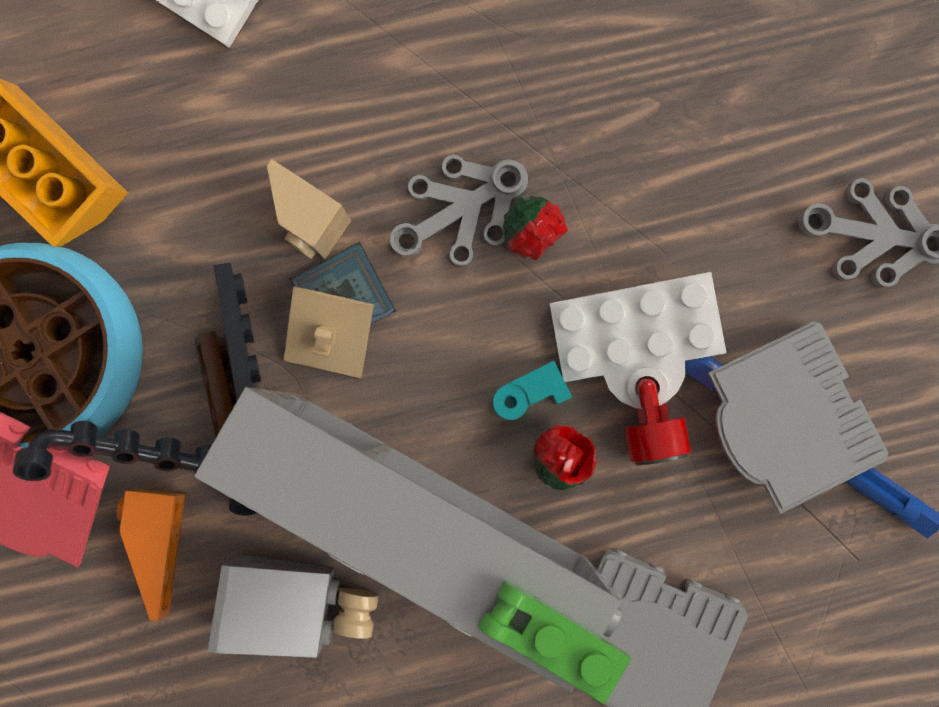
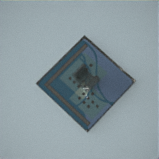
M360 242L289 278L294 287L374 304L371 325L397 312Z

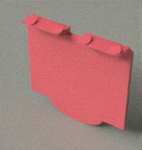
M0 412V544L33 557H45L47 554H50L78 568L82 562L110 465L91 456L73 455L68 451V448L51 447L47 449L53 455L50 477L41 481L20 479L13 474L15 454L18 450L22 449L18 444L31 427Z

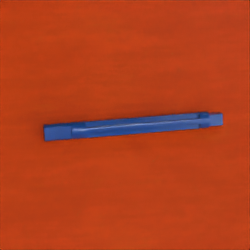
M712 356L685 361V373L717 394L707 373L723 366V364ZM871 468L845 481L927 539L939 530V513L876 469Z

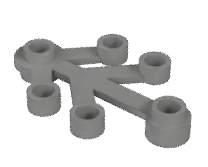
M452 154L447 156L442 162L443 175L451 181L467 177L486 183L474 191L432 182L423 175L412 177L408 183V190L414 200L425 201L431 198L452 204L417 226L409 223L396 226L390 235V244L394 252L401 257H413L421 250L424 240L462 218L456 244L451 247L449 255L453 265L460 268L467 267L473 260L471 246L481 206L495 197L491 223L485 226L483 238L486 244L491 247L503 245L505 242V230L503 229L504 215L509 212L511 200L522 195L528 184L527 171L519 162L507 159L499 161L493 167L464 161L459 155ZM450 162H457L461 165V170L456 174H451L447 171L446 167ZM506 174L512 175L515 178V184L511 187L504 186L500 181L502 176ZM418 182H423L428 186V189L424 194H416L413 191V186ZM492 228H498L502 231L503 236L500 240L493 241L488 237V231ZM409 235L414 238L415 242L411 248L405 249L400 246V239L403 236ZM459 248H464L469 252V257L466 261L459 262L454 258V252Z
M864 178L851 182L846 187L845 195L850 203L860 204L873 224L835 217L833 210L829 206L820 203L806 208L799 216V228L808 237L818 238L831 233L872 241L853 255L844 256L833 263L832 273L840 281H848L857 277L861 268L894 246L910 248V250L892 264L885 263L872 270L871 281L878 288L884 289L894 286L899 281L901 275L920 262L927 264L939 263V225L928 223L914 203L911 190L905 186H897L889 190L884 196V204L890 211H900L912 231L902 230L897 227L875 196L872 183ZM855 185H859L864 189L865 195L863 198L855 194ZM894 193L902 195V205L895 203L893 199ZM810 216H814L819 220L818 229H813L809 226L808 219ZM928 238L932 239L936 244L934 252L930 251L927 247L926 241ZM842 262L850 264V275H845L841 271ZM882 269L887 270L890 274V281L888 283L881 280L880 272Z

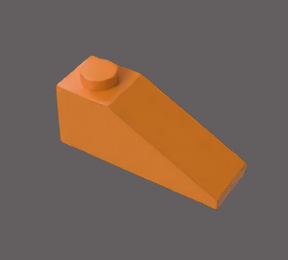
M135 488L126 490L125 495L120 498L117 506V520L121 521L120 535L149 620L159 621L170 614L186 493Z

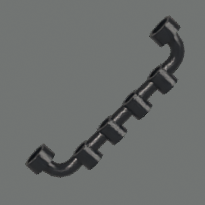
M78 421L71 425L70 431L47 430L36 435L29 442L27 448H22L16 452L13 474L27 481H41L49 478L52 472L53 455L47 449L51 447L68 448V451L76 456L84 457L95 453L112 456V459L120 464H132L140 461L154 464V467L160 471L169 472L184 469L195 471L194 473L196 474L212 445L198 447L194 455L181 452V442L175 438L165 437L158 439L155 447L141 445L140 434L134 430H119L115 432L114 439L97 436L98 427L94 423ZM229 497V510L232 513L242 516L256 514L255 511Z

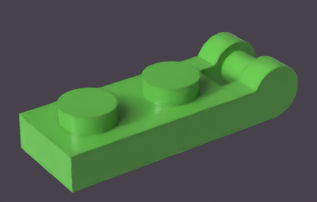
M504 580L496 593L500 599L491 613L485 612L477 625L478 628L491 638L508 645L605 705L632 659L630 655L515 584ZM518 609L530 615L521 631L509 624Z

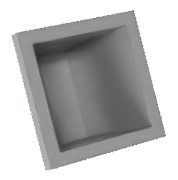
M239 554L222 564L207 652L317 658L323 649V645L329 646L331 642L333 621L327 620L329 605H336L340 587V580H334L335 568L247 554Z

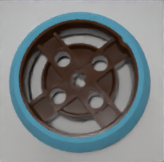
M13 243L0 246V406L19 413H38L48 430L70 431L71 425L75 422H92L98 427L97 436L101 437L124 413L136 390L141 373L143 357L142 335L138 318L129 298L120 285L102 267L71 249L55 247L45 243ZM35 272L51 273L68 279L82 291L63 301L47 293L21 292L13 278ZM9 309H12L14 319L12 324L6 327L4 316ZM68 320L71 331L69 336L62 340L59 328L64 321ZM103 334L102 367L98 381L88 398L81 387L87 380L93 363L94 349L92 340ZM34 345L35 351L31 352L28 347ZM30 352L34 357L32 360L27 358V354ZM53 376L57 382V390L53 396H50L47 393L46 384ZM39 433L25 434L18 446L27 448L29 442Z

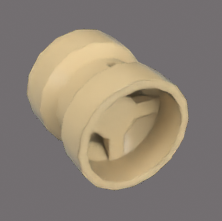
M340 588L337 603L343 609H340L339 614L334 617L332 631L338 635L350 638H371L374 623L369 612L377 608L379 595L364 589Z

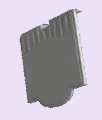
M813 321L707 373L722 402L716 409L715 422L718 437L725 454L733 467L746 480L753 484L764 485L778 514H782L885 462L889 452L861 399L852 400L842 381L849 376L820 323Z
M609 547L603 554L597 571L622 600L618 608L623 613L614 633L609 638L604 635L602 638L628 653L632 659L605 705L608 707H709L747 621L748 615L739 599L717 592L690 579L685 578V591L664 583L667 577L664 572L665 569Z

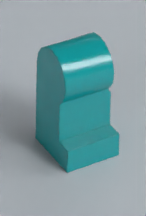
M552 361L498 389L493 398V406L500 417L514 420L524 415L528 406L548 396H552L555 404H560L572 398V395L555 362Z

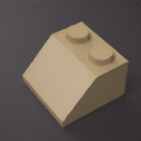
M271 159L267 169L278 224L288 233L284 239L310 259L313 258L315 253L326 259L350 224V217L340 203Z

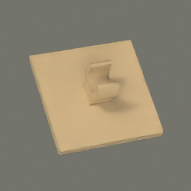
M294 287L283 361L361 378L374 304Z

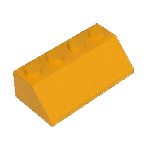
M0 78V196L50 245L61 247L102 223L128 192L17 85Z

